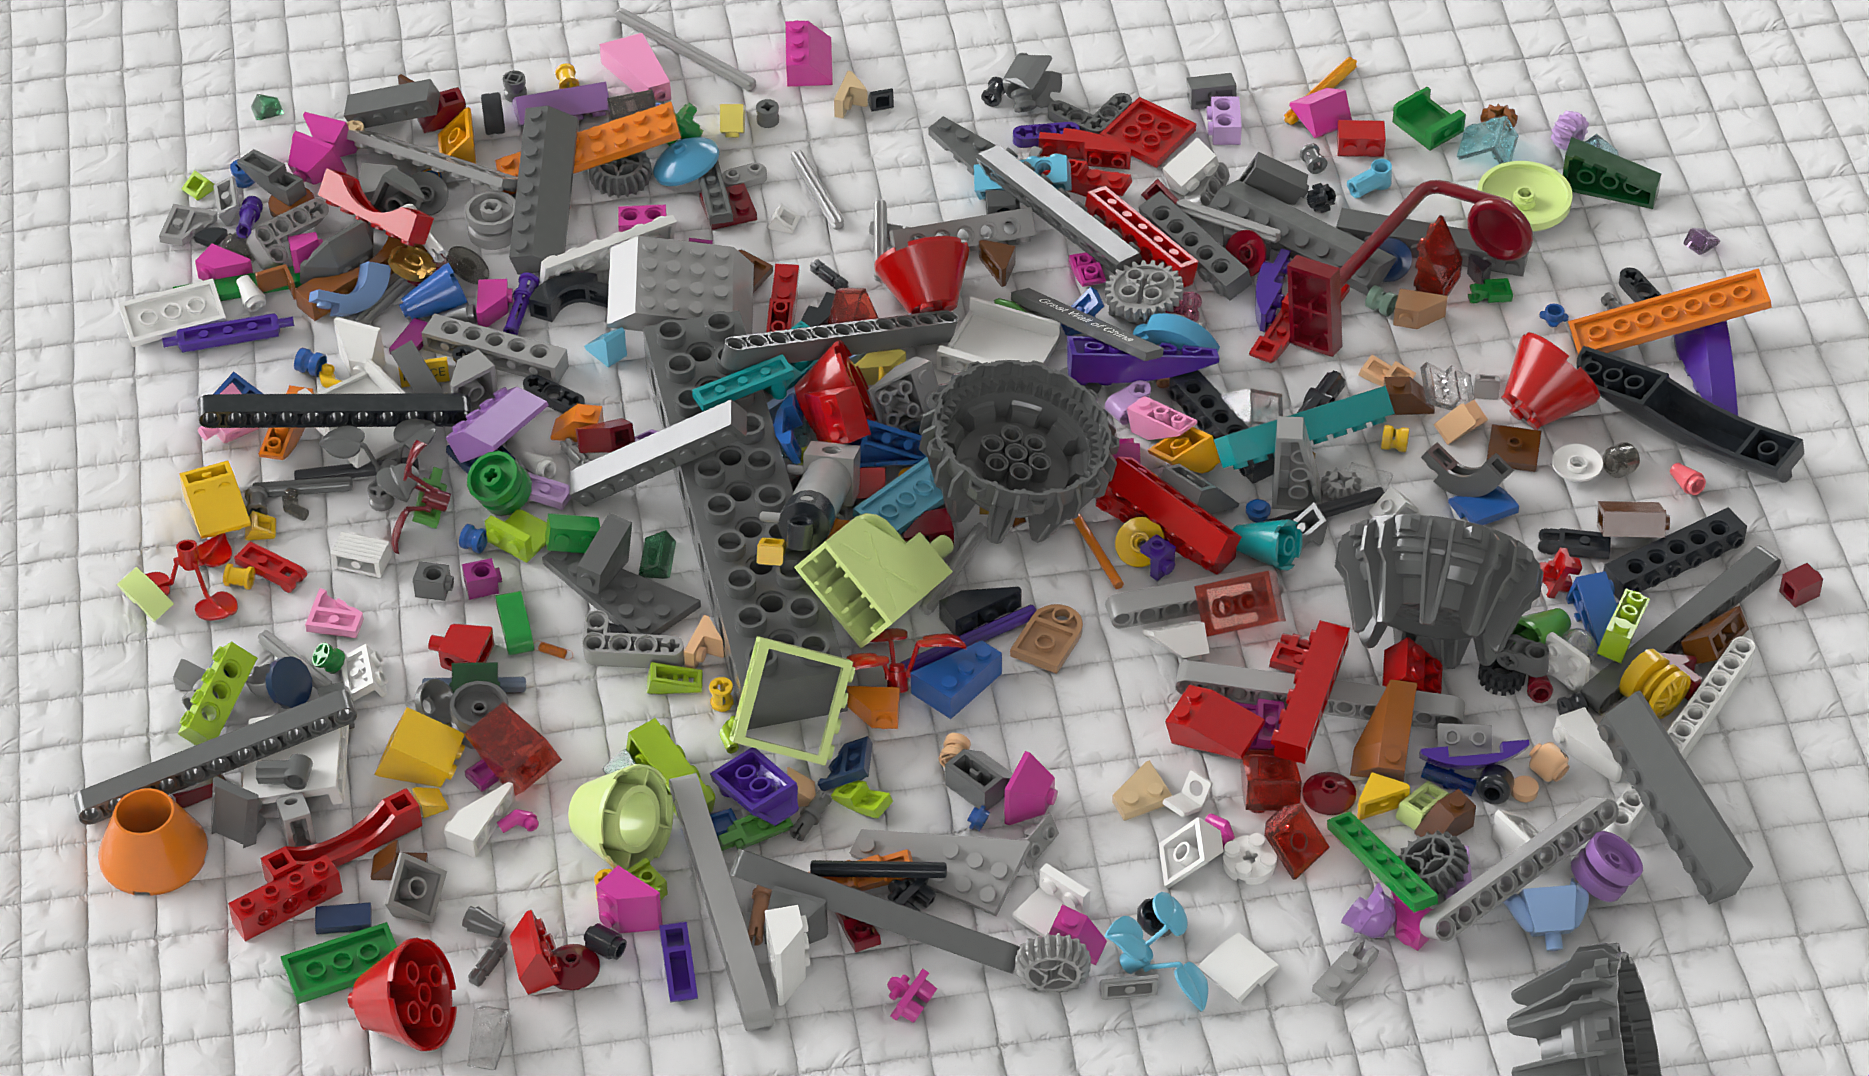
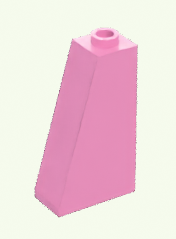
M643 33L599 44L601 63L637 95L644 99L671 100L670 81Z

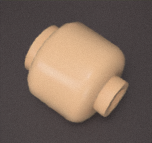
M1548 742L1544 745L1539 743L1529 753L1531 756L1529 767L1546 782L1552 780L1555 782L1559 781L1570 768L1568 765V755L1553 742Z

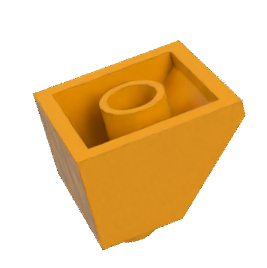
M1191 427L1180 436L1165 438L1147 449L1149 454L1171 465L1181 464L1187 469L1201 474L1212 471L1221 462L1213 436L1194 427Z

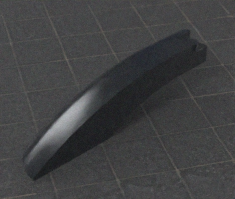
M1583 346L1578 354L1577 370L1579 367L1583 368L1597 386L1603 399L1656 432L1699 453L1781 483H1786L1792 478L1793 467L1805 454L1803 439L1756 424L1722 409L1671 379L1668 373Z

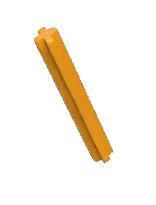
M1352 57L1346 58L1305 96L1325 88L1337 86L1357 67V60ZM1292 109L1284 114L1285 123L1293 125L1299 120Z

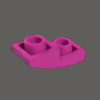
M1086 252L1069 255V263L1073 273L1082 287L1106 283L1100 262H1096Z

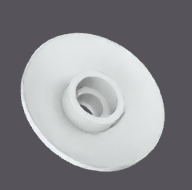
M1568 444L1556 450L1552 458V465L1556 473L1570 481L1585 482L1596 478L1601 473L1603 460L1601 455L1589 446Z

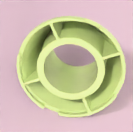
M634 764L584 783L576 790L570 802L568 818L571 831L575 837L613 868L619 865L627 870L645 858H648L650 862L654 858H659L668 843L674 816L672 795L667 793L664 784L667 782L665 777L654 767Z

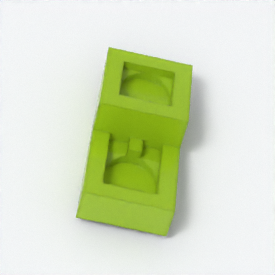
M861 780L839 786L831 794L834 801L846 808L877 819L893 802L890 793L870 790L866 781Z

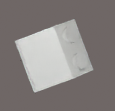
M1197 137L1164 166L1163 171L1169 188L1185 196L1189 191L1193 192L1196 190L1206 176L1213 175L1219 166L1217 156Z

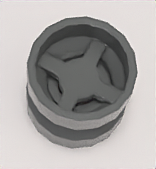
M513 70L503 75L504 96L507 101L512 102L515 97L527 95L524 73Z

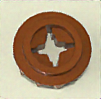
M1499 103L1497 106L1489 104L1488 108L1482 110L1480 121L1484 127L1497 132L1511 130L1516 126L1518 120L1515 109H1509L1508 105L1500 106Z

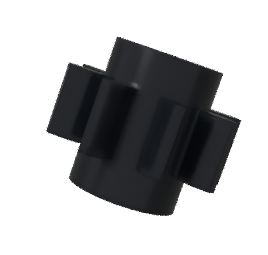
M1322 183L1312 185L1313 190L1307 192L1309 207L1314 209V212L1320 211L1324 213L1330 211V206L1334 205L1336 200L1333 188L1329 187V184L1322 185Z

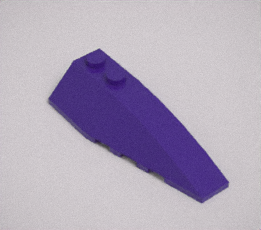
M1727 320L1673 335L1676 355L1679 360H1682L1687 376L1691 377L1696 393H1699L1702 398L1738 416L1735 373Z
M1067 336L1068 376L1075 379L1080 385L1099 383L1100 385L1109 386L1113 383H1130L1139 380L1151 381L1169 378L1217 364L1220 358L1217 349L1184 345L1182 349H1177L1171 343L1161 342L1159 346L1164 348L1163 356L1143 361L1090 336Z

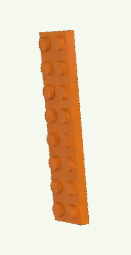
M672 102L660 104L656 107L577 132L573 174L680 139L681 135ZM521 151L496 159L497 171L518 177ZM517 189L515 192H510L506 190H503L502 192L512 195L517 192Z
M1758 268L1568 321L1578 354L1583 346L1610 353L1772 308V304Z

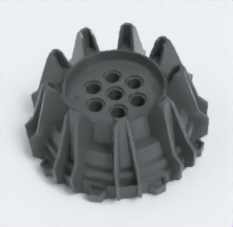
M997 360L991 363L976 361L969 364L967 371L954 373L951 381L938 385L937 392H932L928 400L927 407L931 411L923 414L919 429V433L922 435L919 450L928 457L934 483L942 491L950 518L954 522H962L975 504L989 511L987 540L991 543L999 544L1003 542L1013 526L1015 518L1028 517L1031 539L1039 543L1049 538L1065 521L1077 518L1079 511L1093 498L1104 496L1117 465L1112 455L1118 452L1119 438L1115 437L1116 428L1108 421V412L1102 408L1101 404L1097 403L1098 395L1092 389L1087 390L1084 386H1081L1070 376L1056 369H1050L1042 362L1034 360L1032 362Z
M1417 514L1383 515L1352 524L1350 531L1342 535L1341 541L1338 543L1334 565L1343 578L1354 632L1359 634L1362 646L1365 648L1375 647L1387 626L1393 628L1394 644L1407 637L1417 644L1421 636L1440 639L1441 662L1447 669H1455L1460 665L1472 638L1478 661L1485 666L1491 665L1505 647L1522 615L1530 610L1532 602L1540 597L1544 573L1540 568L1539 562L1535 559L1533 551L1519 540L1503 532L1467 521Z
M1619 943L1580 946L1570 960L1511 992V998L1517 1004L1527 1007L1513 1013L1507 1019L1508 1031L1516 1036L1536 1038L1540 1046L1542 1059L1513 1067L1512 1076H1662L1656 1035L1645 989L1632 957L1627 952H1621Z

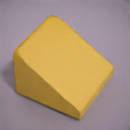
M252 511L249 516L251 526L245 527V540L274 539L276 537V518Z
M761 538L757 545V563L782 565L787 542L784 539Z
M412 788L413 797L420 806L423 818L449 809L439 788Z

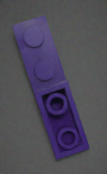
M1281 248L1274 263L1265 261L1258 274L1255 316L1259 330L1265 332L1269 323L1272 324L1274 321L1276 310L1282 308V301L1285 297L1282 294L1284 277L1287 275V265L1291 262L1290 251Z

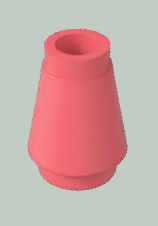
M1675 463L1670 469V475L1673 476L1686 494L1698 495L1705 488L1706 480L1702 473L1681 463Z

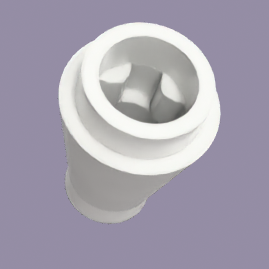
M244 275L237 279L236 283L240 290L244 308L250 312L262 309L266 305L265 294L256 286L249 275Z
M525 452L520 458L521 465L525 466L532 474L551 479L556 473L557 465L551 457Z

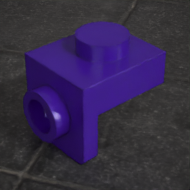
M1154 535L1140 547V552L1151 559L1150 577L1159 581L1174 570V545L1159 535Z

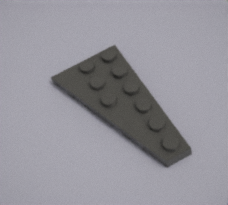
M551 551L542 557L543 565L597 610L605 612L610 621L616 625H622L629 634L661 635L701 607V600L624 569H621L598 595L576 586L577 567L585 553Z

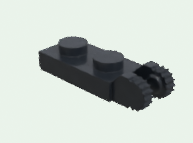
M1544 528L1539 532L1540 542L1538 550L1541 553L1553 555L1560 548H1567L1569 555L1606 559L1610 557L1611 537H1603L1601 532L1566 528Z

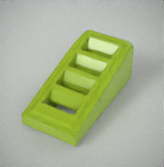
M651 662L647 675V693L675 694L702 692L703 670ZM689 678H693V683L689 682Z

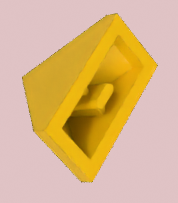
M1372 772L1359 798L1358 819L1363 820L1397 809L1400 802L1410 795V786L1407 783Z

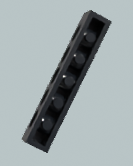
M1199 370L1170 377L1168 388L1170 398L1181 406L1187 416L1196 419L1197 427L1201 431L1212 435L1213 439L1252 427ZM1273 453L1267 454L1268 460L1254 464L1253 459L1247 461L1249 466L1239 469L1241 475L1247 477L1252 484L1272 476L1275 459Z
M1727 507L1665 536V538H1660L1604 564L1603 572L1606 571L1608 580H1612L1615 589L1614 595L1620 601L1625 589L1642 592L1650 587L1657 586L1671 577H1677L1686 570L1696 568L1701 563L1712 558H1717L1731 549L1739 548L1744 544L1747 525Z

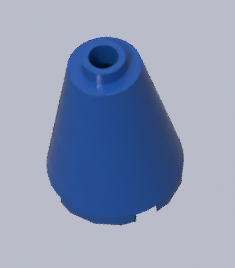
M449 263L444 264L401 298L403 303L399 306L405 318L410 316L411 320H413L414 318L419 319L433 316L434 314H440L468 303Z

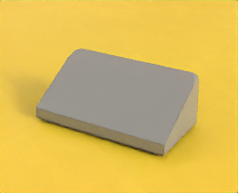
M234 175L213 186L218 217L226 226L231 223L240 210Z
M1158 975L1102 979L1100 981L1102 1000L1157 995Z

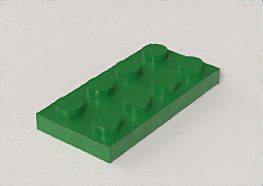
M385 922L280 956L298 1005L353 987L361 974L394 950L397 945L388 923Z

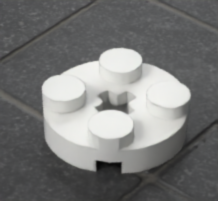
M1260 833L1237 837L1233 841L1227 842L1224 846V871L1235 881L1238 878L1244 880L1245 884L1248 885L1261 884L1273 876V872L1277 867V851ZM1246 857H1253L1255 862L1251 863L1249 860L1244 861Z

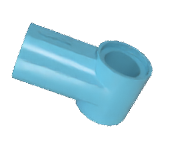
M1387 159L1374 160L1370 169L1347 181L1350 194L1356 199L1375 189H1388L1392 184V164Z

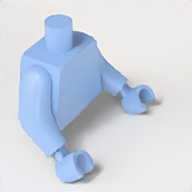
M1571 878L1570 885L1523 889L1519 894H1513L1502 903L1506 905L1521 928L1526 932H1530L1532 937L1545 936L1547 951H1558L1563 949L1561 935L1570 934L1580 926L1588 907L1589 895L1587 890L1575 882L1574 878Z

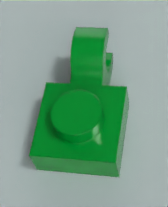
M1508 278L1484 279V284L1475 283L1469 286L1471 294H1468V299L1470 303H1479L1484 298H1487L1488 303L1512 302L1513 292Z

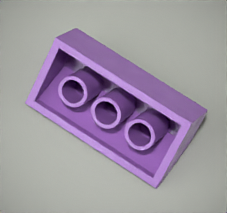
M606 81L518 96L512 100L518 126H524L525 110L531 107L551 106L577 117L578 120L584 119L583 115L592 114L593 118L605 116L606 111L611 109Z
M518 386L509 390L503 387L493 393L494 398L479 405L480 410H474L466 415V421H461L452 427L453 432L445 438L459 462L463 463L485 455L488 452L495 451L548 407L547 401Z

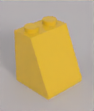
M406 707L389 738L374 775L441 788L446 778L451 780L456 771L457 765L453 763L455 759H460L464 751L465 745L461 743L465 733Z

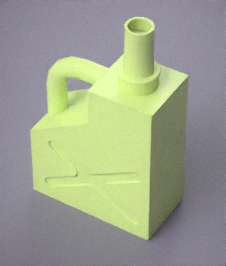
M864 513L852 519L794 568L857 645L863 648L953 572L943 559L953 551L954 546L952 540L945 535H940L929 543L921 532L906 543L886 519L877 514Z

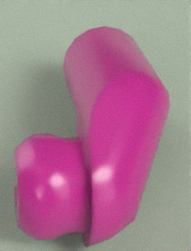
M520 809L512 811L496 822L503 833L516 825L525 827L527 831H534L539 826L537 816L533 812Z
M1212 813L1206 816L1205 821L1221 830L1224 849L1227 842L1235 839L1230 822Z

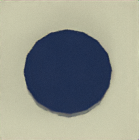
M293 656L281 657L273 661L269 666L271 668L269 673L266 674L265 679L266 689L271 700L274 703H278L283 709H291L306 703L312 691V677L308 667L300 659Z

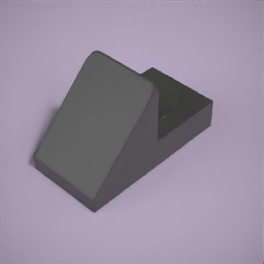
M1314 502L1293 520L1298 523L1295 524L1296 528L1302 531V548L1311 540L1322 545L1326 534L1328 520Z

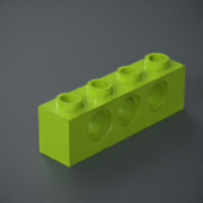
M232 641L224 647L219 646L212 656V660H214L212 667H209L201 678V681H203L201 688L196 690L190 700L193 703L190 710H187L180 719L179 724L182 726L178 735L194 745L219 737L258 658ZM224 669L228 672L229 677L225 675ZM213 690L218 694L219 699L214 696ZM202 712L207 715L208 720L203 717Z

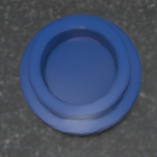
M1261 499L1251 500L1246 505V514L1253 522H1264L1271 514V506L1268 502Z
M982 805L980 809L974 807L967 819L971 823L969 829L973 830L975 828L980 831L990 815V812L985 810L986 806Z

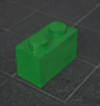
M548 513L545 531L547 550L585 553L600 529L599 517Z

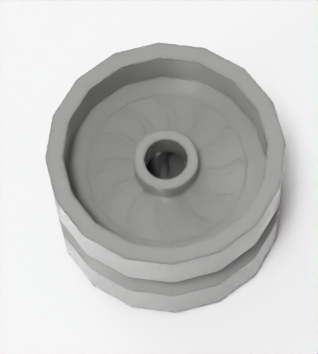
M489 190L478 193L467 202L465 214L468 223V236L474 245L486 250H498L511 245L515 199L511 195L502 191Z

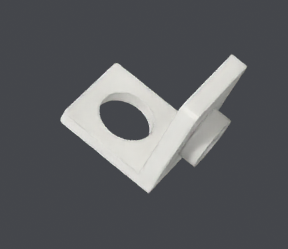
M1390 486L1369 510V513L1373 517L1398 515L1405 506L1415 512H1418L1419 509L1403 493Z
M1190 770L1182 792L1165 798L1162 804L1182 817L1202 811L1213 782L1196 771ZM1194 780L1199 781L1203 786L1201 795H1196L1192 791L1191 785Z

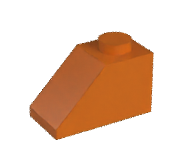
M575 405L555 419L550 436L551 440L565 441L567 438H571L574 442H577L575 428L604 422L602 406Z
M847 686V707L871 728L898 729L900 688Z

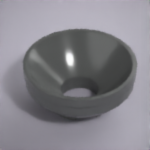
M431 679L421 684L415 694L416 711L445 725L450 724L451 696L454 694L448 684L439 679ZM424 700L428 701L430 704V713H427L424 710Z

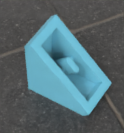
M621 327L607 332L584 347L590 354L609 368L627 356L625 331Z

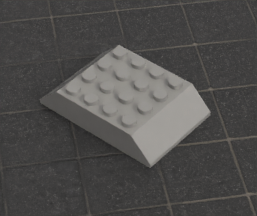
M636 236L610 248L607 328L618 329L623 327L625 330L643 332V327L656 325L664 320L674 319L680 321L707 316L715 311L732 312L739 310L746 335L752 334L754 264L735 247L646 236Z

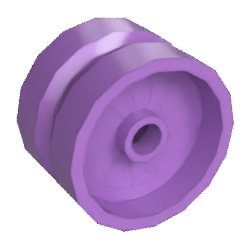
M1600 831L1596 832L1585 848H1582L1573 858L1571 870L1579 884L1592 896L1602 901L1614 902L1626 892L1629 885H1632L1643 872V864L1637 852L1625 840L1611 832Z

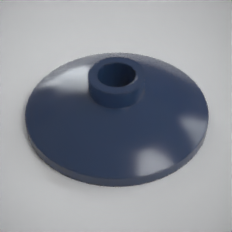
M1387 238L1379 249L1395 256L1397 260L1382 282H1394L1403 278L1409 272L1412 265V254L1408 246L1402 241L1395 238Z

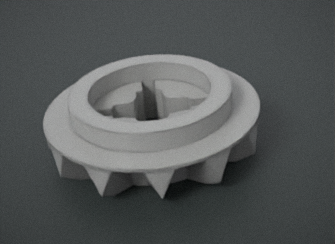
M1336 467L1333 472L1327 471L1326 475L1322 477L1321 489L1329 498L1339 499L1359 493L1361 490V478L1357 477L1356 472H1349L1347 468L1340 471ZM1338 480H1342V482L1345 483L1344 488L1339 482H1337Z

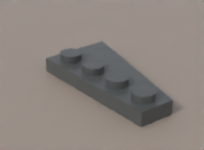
M944 116L928 128V135L944 150L952 152L953 158L958 162H963L967 166V171L974 175V165L979 164L976 159L977 154L996 146Z

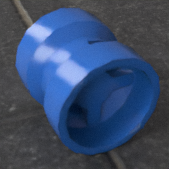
M300 348L294 359V369L302 373L307 371L315 377H319L321 366L327 364L326 354L320 352L314 354L307 348Z

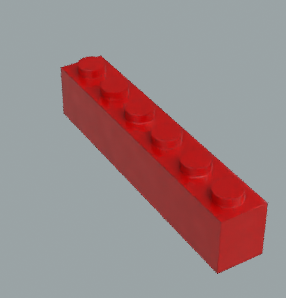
M1117 456L1115 472L1112 480L1108 483V486L1112 488L1111 492L1113 494L1126 498L1130 501L1129 505L1132 508L1145 512L1150 521L1166 528L1165 531L1169 535L1182 539L1187 548L1203 555L1202 558L1212 565L1229 562L1242 538L1240 535L1132 457Z
M1320 620L1317 629L1311 630L1308 640L1310 648L1303 651L1301 658L1302 669L1296 670L1293 684H1296L1295 688L1289 689L1286 704H1288V707L1281 710L1278 722L1280 728L1279 730L1274 729L1271 745H1275V757L1302 764L1306 763L1349 645V627Z

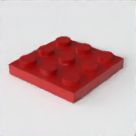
M1139 97L1108 125L1100 135L1122 143L1131 149V156L1157 168L1196 131L1197 123Z

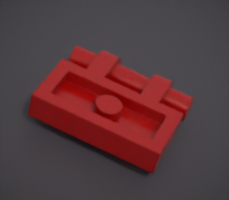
M1283 633L1280 642L1277 643L1271 656L1269 667L1295 674L1297 669H1302L1301 658L1303 651L1310 648L1308 640L1295 633L1293 635Z

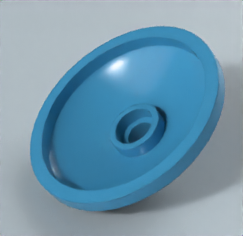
M704 137L679 140L670 145L658 157L653 168L654 177L658 183L665 186H679L692 182L706 174L715 165L719 158V148L713 140Z

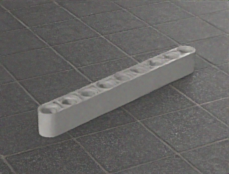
M1599 797L1586 799L1427 913L1420 922V931L1423 936L1445 942L1453 939L1586 843L1596 832H1600L1612 824L1619 815L1617 803L1611 799Z

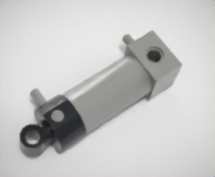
M810 441L803 454V465L788 464L786 466L788 474L802 476L793 495L787 501L781 513L762 511L760 513V521L778 523L780 534L787 542V547L792 550H810L823 544L834 526L835 519L842 505L853 506L859 494L861 446Z

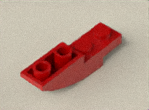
M1064 128L1063 134L1040 132L1039 148L1043 149L1040 156L1062 154L1067 155L1068 158L1084 159V161L1088 162V166L1130 170L1131 149L1111 138L1070 128Z
M1069 159L1072 189L1069 192L1087 197L1089 191L1106 186L1116 195L1123 196L1132 183L1131 174L1089 169L1087 161ZM1045 170L1042 174L1046 176L1051 170Z
M775 264L766 332L789 330L794 327L798 299L799 265Z

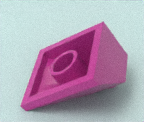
M304 112L303 117L312 137L334 145L340 157L357 152L358 149L354 145L355 142L347 139L349 128L345 121Z
M295 130L292 136L288 166L293 175L302 178L304 182L315 185L322 182L327 168L347 172L334 145Z
M1024 752L1005 788L1004 824L1009 826L1044 815L1049 805H1054L1057 799L1058 790L1055 789V777L1030 752Z

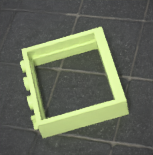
M757 636L729 740L745 746L826 766L827 760L832 759L834 745L831 744L833 736L838 734L840 730L841 719L838 718L841 708L844 709L847 704L848 693L845 692L847 683H851L854 678L855 667H852L853 662L849 659ZM769 649L841 667L818 754L746 736Z

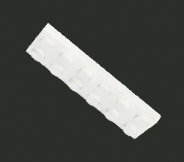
M673 214L660 216L652 222L637 224L632 229L624 232H615L610 237L602 240L596 239L588 245L571 248L566 253L557 256L551 255L541 261L540 284L564 273L591 272L598 274L609 270L611 247L636 236L674 240L677 221Z

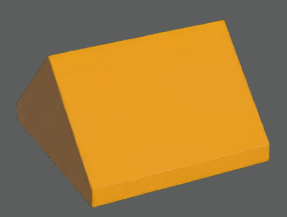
M467 106L438 133V147L440 153L476 164L471 108Z

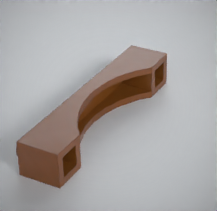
M388 236L383 248L369 261L389 265L388 260L392 249L397 246L407 249L408 245L401 243L400 237L397 239ZM415 243V247L427 252L422 244ZM360 267L340 275L313 278L294 289L297 307L314 321L331 312V309H321L316 307V303L309 302L310 292L320 289L339 294H350L356 287ZM392 269L390 272V276L394 274V271Z

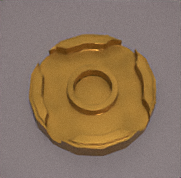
M397 246L392 249L388 263L394 273L410 281L423 282L435 272L437 265L432 262L433 258L426 251L415 246H407V249Z

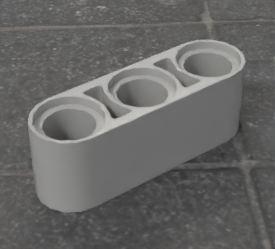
M1219 162L1216 172L1209 177L1206 176L1200 182L1198 188L1193 192L1189 191L1184 199L1208 207L1219 189L1226 186L1230 174L1227 166L1223 162Z

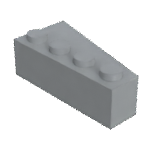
M1278 416L1272 509L1301 510L1308 508L1314 502L1317 505L1322 504L1323 491L1321 489V481L1304 418Z

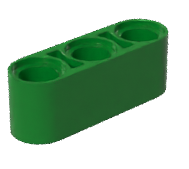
M516 591L495 595L508 656L534 651L532 633L522 592Z

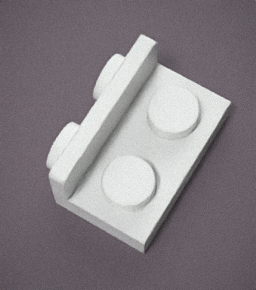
M366 644L346 654L341 668L345 690L351 694L353 702L374 690L381 697L387 695L385 686L387 679L381 666L383 665V659L377 651H373Z

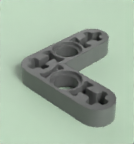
M1117 93L1094 115L1064 101L1056 100L1048 105V119L1054 123L1073 122L1079 126L1080 130L1100 135L1108 125L1132 104V98L1126 93ZM1104 115H1113L1114 117L1106 118ZM1072 119H1081L1082 121L1074 122Z

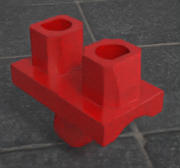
M1560 548L1553 561L1549 560L1548 562L1539 563L1540 568L1544 572L1542 583L1548 588L1547 598L1555 599L1559 591L1569 592L1572 586V579L1569 574L1579 575L1582 571L1580 558L1570 557L1567 548Z

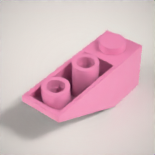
M1146 396L1138 399L1127 408L1131 432L1147 440L1180 436L1197 424L1196 419Z

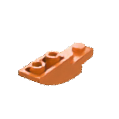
M289 385L286 394H298V391L305 387ZM306 388V389H308L312 394H314V391H313L312 388ZM268 428L258 453L259 457L277 460L286 459L296 447L305 428Z

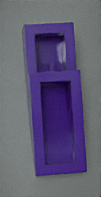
M687 922L659 925L670 1003L698 999Z

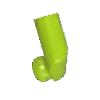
M735 716L730 717L719 732L722 743L730 754L735 753L739 749L738 743L729 740Z

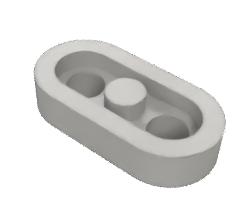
M754 162L728 169L722 173L725 187L744 183L746 188L763 184L767 180V169L763 164Z

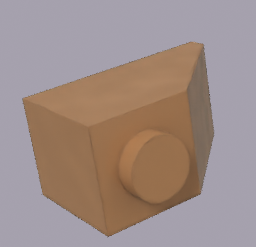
M1400 288L1395 305L1393 325L1419 329L1444 318L1448 296Z

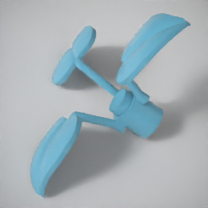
M1160 892L1153 899L1154 913L1159 921L1164 924V927L1145 942L1142 928L1138 922L1130 916H1122L1111 924L1104 937L1114 942L1124 952L1120 955V964L1129 974H1133L1142 968L1145 972L1151 969L1177 968L1174 971V975L1178 985L1201 1012L1206 1007L1209 988L1205 975L1194 963L1187 962L1184 965L1181 962L1150 964L1153 959V952L1149 946L1169 929L1176 936L1184 934L1188 925L1187 916L1181 904L1169 893Z

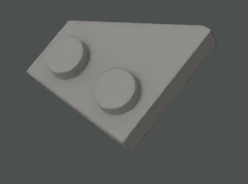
M173 204L160 232V242L184 246L194 238L196 233L207 229L217 221V211Z

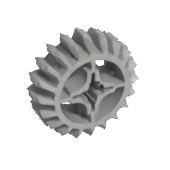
M1047 933L1046 936H1040L1037 934L1035 939L1027 938L1026 943L1020 944V949L1017 950V955L1015 956V970L1020 978V982L1026 983L1027 988L1035 987L1038 992L1041 990L1046 992L1064 990L1068 992L1070 988L1077 989L1079 984L1086 982V978L1091 970V957L1086 949V945L1080 944L1079 939H1071L1070 935L1060 936V933L1057 935Z

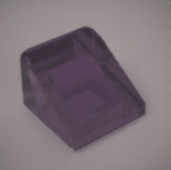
M1692 228L1689 230L1683 243L1698 255H1702L1720 243V239L1704 228Z

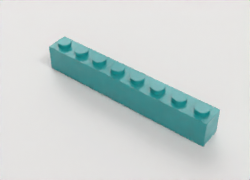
M1385 385L1286 417H1303L1309 440H1312L1315 445L1328 441L1327 435L1330 434L1333 435V438L1348 434L1346 429L1349 428L1356 432L1367 428L1366 423L1371 422L1372 426L1387 422L1385 417L1395 413ZM1277 420L1214 439L1222 467L1233 466V469L1237 470L1249 466L1247 462L1253 459L1254 464L1268 460L1267 454L1273 453L1275 457Z

